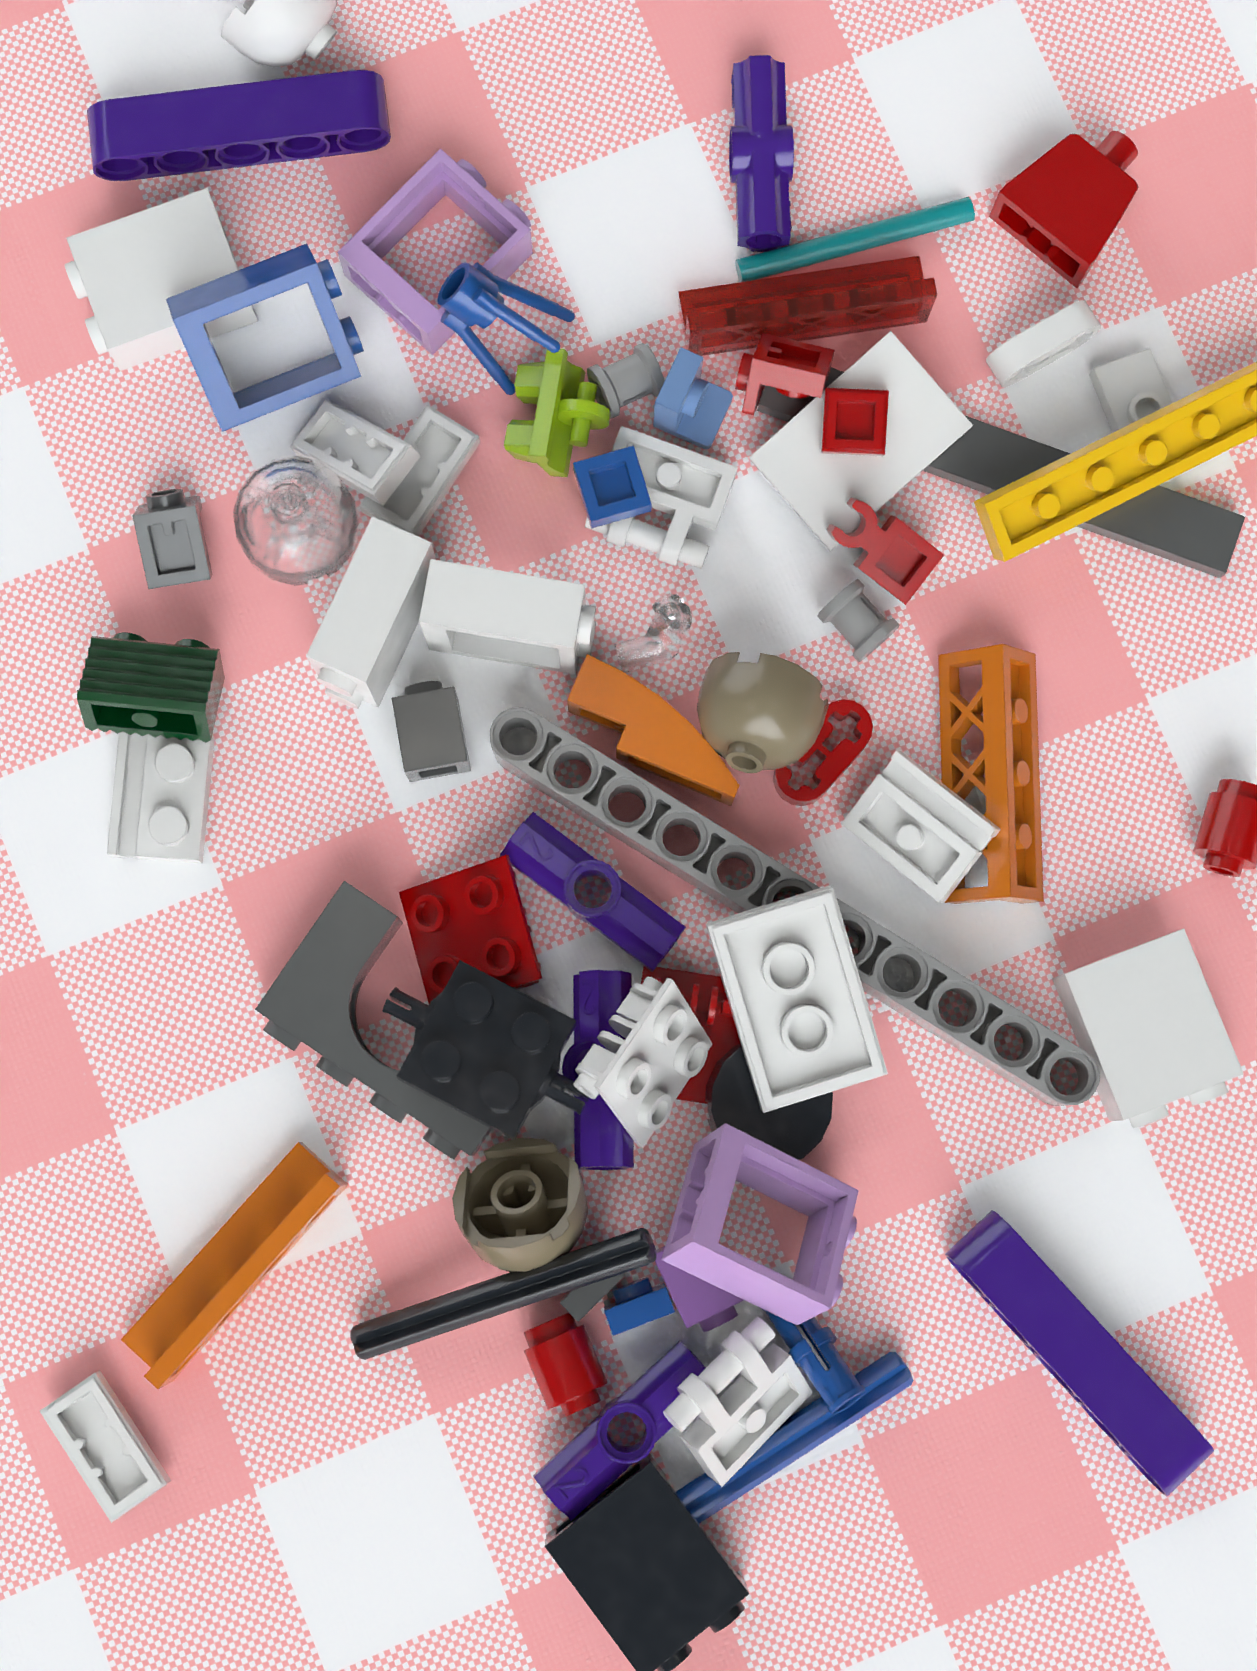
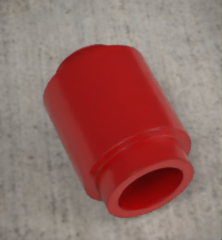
M1221 779L1217 791L1209 793L1193 849L1196 855L1204 858L1202 867L1206 870L1224 876L1240 877L1242 869H1255L1257 867L1256 784L1236 779Z
M566 1313L524 1332L529 1346L528 1349L524 1350V1353L548 1410L560 1405L566 1417L601 1401L597 1388L607 1384L608 1381L584 1324L577 1326L574 1317L570 1313Z

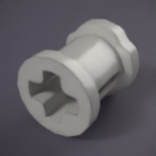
M644 343L634 346L632 355L601 368L598 364L587 368L588 381L597 385L595 399L597 403L610 409V419L619 416L620 408L649 394L657 397L665 381L654 353Z
M856 579L837 594L818 613L817 617L823 623L831 622L855 649L853 657L858 662H861L885 642L899 628L900 624L894 618L887 620L862 593L865 587L859 579Z

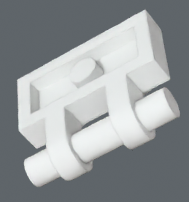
M621 426L612 451L634 445L652 508L673 515L671 524L667 531L636 520V516L591 529L587 517L585 528L607 535L606 542L624 548L626 543H630L660 554L658 560L677 566L680 561L702 569L710 546L687 538L692 523L716 531L736 478L738 467Z
M756 1317L741 1333L733 1331L719 1345L722 1352L699 1376L691 1373L677 1387L680 1395L663 1411L668 1421L680 1432L699 1416L681 1438L704 1472L721 1487L729 1481L813 1393L791 1355L775 1343L762 1355L759 1354L775 1337L773 1330L759 1317ZM740 1373L741 1376L718 1399L717 1395Z

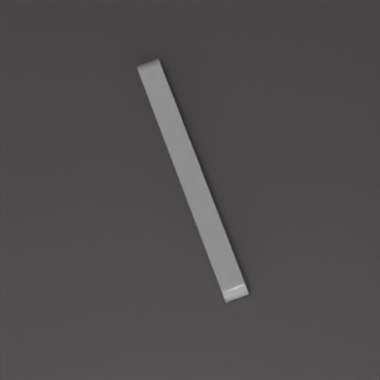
M512 707L501 712L493 720L490 728V744L497 763L506 771L736 913L770 904L774 896L781 892L790 891L799 895L820 888L536 712L524 707ZM515 727H525L536 735L537 741L530 752L523 755H514L508 753L502 747L504 735ZM579 760L589 767L591 775L583 786L567 788L556 780L555 773L557 768L565 761ZM627 792L637 795L645 806L644 813L632 822L617 820L611 815L608 808L610 801L616 795ZM676 825L689 827L698 838V848L686 856L672 854L663 843L664 833ZM727 859H740L749 866L752 872V881L749 886L740 890L727 888L718 877L717 867L722 861ZM837 898L844 925L855 930L860 939V947L854 959L864 992L1044 1103L1052 1106L1079 1105L1093 1096L1100 1082L1099 1068L1094 1058L1085 1050ZM900 958L911 966L914 972V981L912 987L907 992L892 990L886 984L883 978V968L888 959ZM953 991L960 994L966 1000L968 1016L961 1026L947 1024L939 1013L938 1004L945 992ZM1002 1025L1014 1027L1023 1039V1049L1016 1060L1004 1059L995 1048L994 1037ZM1059 1059L1069 1061L1077 1071L1078 1082L1076 1088L1068 1095L1059 1093L1053 1087L1050 1080L1052 1066Z

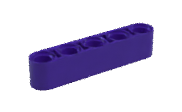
M350 70L99 101L87 109L93 173L97 177L109 181H131L363 153L378 150L386 146L391 139L384 79L380 74L368 70Z
M991 1210L945 1253L946 1258L1136 1468L1163 1495L1168 1497L1214 1452L1213 1447L1200 1431L998 1213Z

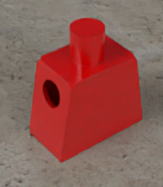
M1111 131L1097 148L1079 134H1069L999 191L989 217L1075 288H1078L1088 275L1139 188L1136 180L1124 172L1138 156L1137 147L1128 136L1119 131Z

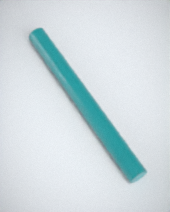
M965 197L736 259L737 275L740 283L743 284L975 220L974 206L971 198Z

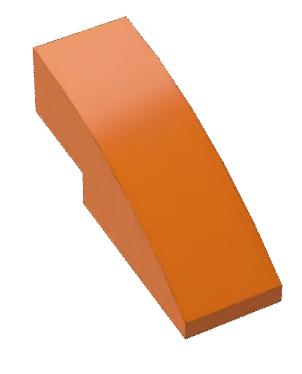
M587 654L567 699L568 712L622 734L616 747V759L723 804L732 806L740 785L718 753L696 728L658 694L625 672Z

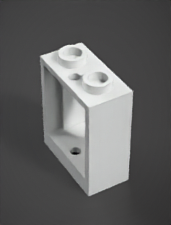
M430 559L419 624L428 649L431 651L576 675L579 657L586 658L587 654L591 655L596 629V621H594L596 606L586 605L585 584Z

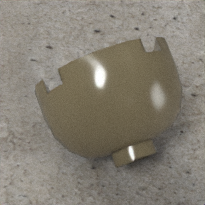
M729 652L713 659L705 672L699 690L697 713L702 736L718 755L723 757L729 766L744 773H758L762 770L779 769L796 763L815 743L823 727L829 706L828 698L823 701L820 697L823 685L817 677L798 664L770 654L760 653L757 663L737 662L740 652Z
M522 1137L516 1138L515 1141L509 1140L497 1143L484 1151L486 1160L477 1165L472 1173L468 1166L461 1173L452 1197L455 1220L462 1235L481 1260L507 1272H526L544 1266L559 1256L568 1254L579 1241L588 1215L584 1182L576 1162L571 1156L569 1159L566 1155L558 1152L556 1144L545 1139Z

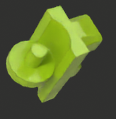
M560 349L556 353L547 350L545 361L518 365L514 384L516 397L524 404H537L535 419H512L507 424L504 440L505 450L515 459L537 463L545 472L553 477H568L573 445L586 447L590 430L607 428L611 417L610 409L595 402L597 385L591 382H584L586 372L583 368L567 360L568 352L565 349Z

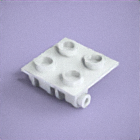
M646 977L642 984L634 983L629 994L616 1011L618 1015H612L608 1021L610 1026L626 1039H622L607 1031H601L597 1038L605 1048L593 1044L582 1062L575 1069L579 1076L573 1083L574 1086L581 1093L592 1099H596L598 1094H600L636 1145L642 1149L654 1131L660 1129L666 1123L671 1114L674 1101L688 1080L700 1072L705 1064L708 1050L712 1046V1042L675 982L670 978H667L664 984L652 977Z

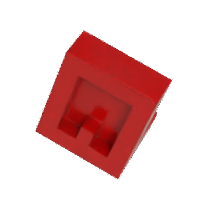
M762 333L754 355L744 352L740 362L735 389L745 391L742 413L754 416L765 385L775 387L782 395L792 398H805L808 396L821 398L830 374L835 350Z

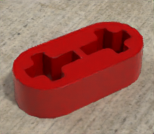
M846 699L833 701L829 704L823 727L815 743L802 758L793 763L801 768L814 754L818 756L823 762L817 767L812 776L813 781L818 786L812 790L809 786L803 785L796 791L788 784L792 773L787 766L775 769L773 783L776 792L784 801L796 806L814 804L823 797L861 754L872 737L873 731L871 716L864 706L853 700ZM848 716L853 718L857 722L853 734L859 740L853 743L845 738L840 741L832 752L823 745L834 728L828 720L833 717L841 722Z

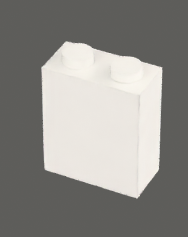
M208 188L66 238L74 258L73 261L64 264L68 278L78 299L88 297L94 316L84 319L92 343L98 355L109 352L120 371L185 348L172 320L166 301L167 298L239 270ZM253 305L205 323V327L212 339L259 321Z
M373 516L371 517L306 655L318 676L316 680L326 686L324 693L327 696L355 709H359L362 701L379 708L419 623L430 559L436 560L432 542Z
M1184 928L1052 978L1079 1047L1094 1058L1099 1068L1100 1082L1097 1092L1109 1121L1129 1119L1133 1129L1148 1125L1169 1116L1166 1104L1187 1096L1192 1106L1216 1099L1229 1093L1225 1084L1226 1081L1244 1075Z

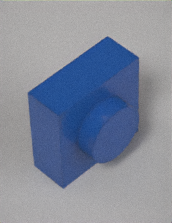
M634 445L573 463V471L591 529L651 512L652 503Z
M648 1277L612 1290L615 1302L604 1306V1313L613 1336L675 1312L665 1284L662 1283L652 1287Z

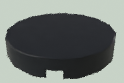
M741 1044L735 1045L716 1062L706 1084L705 1102H708L707 1111L710 1119L707 1120L711 1132L726 1123L798 1160L803 1159L822 1141L832 1119L833 1092L763 1113L760 1109Z

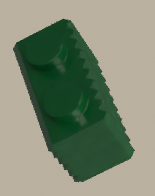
M128 632L115 634L112 638L92 636L90 647L88 648V657L85 658V668H83L82 678L80 679V689L77 690V702L85 728L91 731L99 729L103 732L111 730L117 734L123 731L129 735L136 732L141 736L149 734L155 738L161 735L167 739L174 736L179 740L187 738L191 741L200 739L205 743L211 741L225 679L220 649L210 648L205 643L194 639H182L175 644L148 642L143 637Z

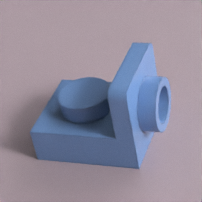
M680 347L655 401L653 427L700 448L709 449L732 403L733 395L730 391L701 379L704 357Z

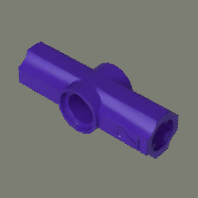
M771 55L749 56L741 62L733 63L731 84L734 126H730L729 174L730 182L735 183L737 246L748 248L751 252H766L787 246L790 243L792 225L789 182H792L794 138L792 125H787L785 62L776 61Z
M534 812L520 824L500 853V856L509 855L511 865L566 906L575 918L591 925L651 972L661 963L686 929L683 924L620 878L611 865L595 859ZM590 876L604 879L612 891L609 900L603 906L597 908H588L581 905L574 895L577 884L582 879Z
M598 969L579 971V974L573 975V1019L576 1020L577 1025L574 1029V1044L569 1047L563 1058L562 1074L573 1081L578 1078L579 1075L575 1069L582 1062L593 1044L605 1048L597 1038L601 1031H607L622 1039H626L617 1033L608 1021L612 1015H618L616 1011L632 988V973L622 970ZM598 1094L596 1099L590 1098L588 1102L584 1101L586 1107L581 1115L574 1111V1161L578 1165L579 1170L612 1171L634 1168V1140L600 1094Z
M679 1340L619 1397H615L607 1402L593 1421L533 1475L546 1496L571 1521L633 1463H637L647 1457L654 1448L655 1443L673 1427L664 1416L663 1411L680 1395L677 1387L691 1373L699 1376L706 1369L705 1365L682 1340ZM625 1412L636 1414L646 1425L644 1435L640 1441L628 1446H623L613 1441L607 1430L613 1417Z

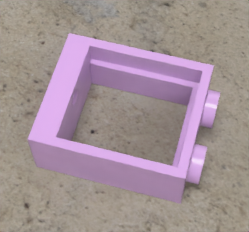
M441 148L337 252L344 276L432 356L455 333L440 321L446 310L443 307L437 310L385 263L382 258L445 195L502 245L482 265L491 273L507 280L533 254L531 222L526 214L509 199H505L501 203L485 189L487 184L484 178L472 164L464 159H460L456 163Z
M725 1123L694 1144L661 1260L778 1317L799 1325L831 1309L840 1296L843 1287V1277L839 1273L845 1248L851 1242L856 1231L857 1219L853 1216L859 1190ZM735 1181L808 1216L793 1280L719 1244Z

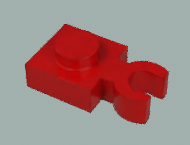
M851 497L846 504L851 509L857 511L860 516L858 529L852 533H844L840 528L830 524L826 529L828 534L842 546L848 548L861 547L864 551L853 565L906 605L943 558L944 554L893 515L880 528L877 526V516L872 507L859 499Z

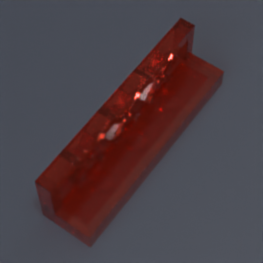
M920 256L678 291V306L686 350L700 356L757 348L762 333L795 341H806L926 323L937 298V290L934 277L924 279Z

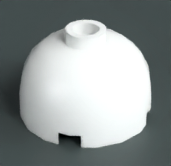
M245 0L243 7L246 11L243 12L235 6L227 18L220 36L238 52L255 63L275 68L292 65L306 53L313 60H316L337 33L329 24L337 7V0Z

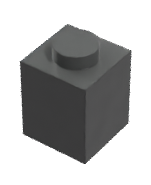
M440 681L420 682L405 687V695L391 698L404 773L409 782L471 771L459 699L454 686L443 688Z

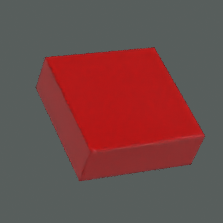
M825 388L821 453L884 456L889 390Z

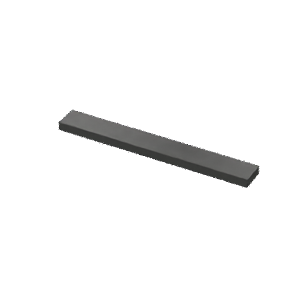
M831 367L825 388L844 372ZM765 386L757 411L789 422L816 397L792 398L782 395L775 387ZM966 416L973 424L972 428L923 471L979 492L990 494L1071 453ZM1158 485L1076 527L1221 578L1227 572L1246 516Z

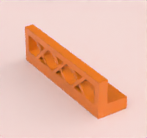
M1006 644L939 654L941 781L963 800L976 786L985 795L986 812L984 816L1001 829L986 845L982 853L987 858L988 886L965 888L964 877L945 903L962 904L997 900L1021 904L1044 902L1036 654ZM982 664V687L969 703L960 695L959 668ZM975 724L984 733V749L971 765L962 756L961 740L971 726Z
M298 1142L121 1338V1341L150 1367L144 1377L158 1390L173 1382L349 1185L303 1142Z

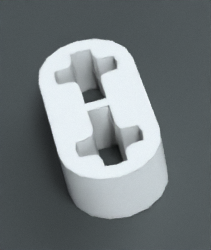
M1079 300L1004 342L986 358V363L1001 387L1006 388L1077 349L1097 334L1102 325L1086 300Z

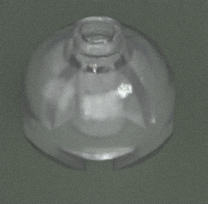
M300 456L273 459L254 470L239 488L233 509L236 540L251 565L273 581L294 586L309 584V580L319 579L326 574L329 577L339 571L355 551L360 532L356 501L346 484L320 461Z

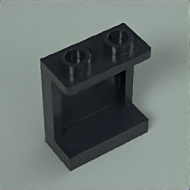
M650 1453L618 1477L572 1521L567 1518L546 1534L544 1547L636 1671H654L655 1669L658 1671H672L692 1652V1647L689 1645L690 1641L708 1627L714 1633L721 1631L731 1624L745 1609L741 1601L749 1595L746 1582L738 1571H734L667 1481L666 1474Z

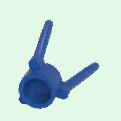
M464 262L450 273L438 293L437 302L446 310L440 321L459 335L507 395H513L516 392L513 382L470 327L478 325L484 329L491 325L498 317L550 352L556 353L560 350V343L504 304V297L499 293L566 322H572L575 319V314L556 302L494 275L478 262L473 266Z

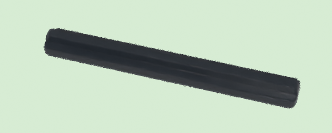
M639 1228L571 1251L568 1254L557 1257L544 1266L526 1272H509L362 1322L352 1327L350 1339L357 1357L366 1360L647 1266L657 1259L656 1248L649 1231L645 1228Z

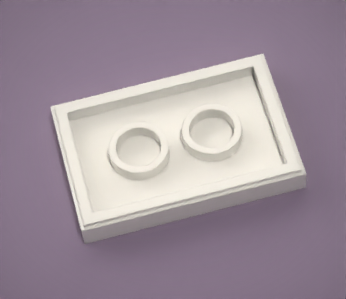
M892 331L886 334L827 387L889 390L884 456L821 453L824 390L821 398L816 397L749 457V460L830 552L839 545L830 537L826 530L830 524L840 528L844 533H852L860 525L858 512L846 504L851 497L867 503L876 512L973 426Z
M828 885L705 923L760 1109L763 1113L888 1074L832 886Z

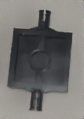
M461 960L443 992L434 998L429 1005L400 991L397 987L389 994L392 1001L386 1000L382 1012L388 1013L416 1028L413 1046L396 1075L398 1080L514 1141L529 1113L546 1096L572 1109L579 1115H581L586 1107L584 1101L588 1102L590 1097L581 1093L574 1086L573 1083L575 1081L559 1073L561 1053L577 1025L575 1019ZM394 1002H397L398 1004H400V1005H402V1006H404V1007H406V1008H408V1009H410V1010H407V1009H405V1008H403V1007L397 1005V1004L394 1003ZM564 1091H567V1092H569V1093H571V1094H573V1095H575V1096L581 1098V1099L584 1100V1101H581L580 1099H578V1098H576V1097H574V1096H572V1095H570V1094H568V1093H566V1092H564Z

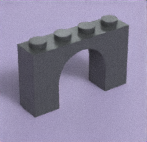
M343 881L255 1008L257 1012L269 1019L263 1031L293 1051L303 1042L318 1052L322 1057L316 1064V1067L346 1087L356 1078L371 1088L375 1093L369 1103L399 1123H402L407 1114L429 1128L423 1139L453 1160H455L461 1150L469 1156H475L492 1129L398 1080L396 1075L399 1070L393 1069L377 1059L361 1037L356 1018V1004L360 988L366 976L403 922L398 916L346 881Z

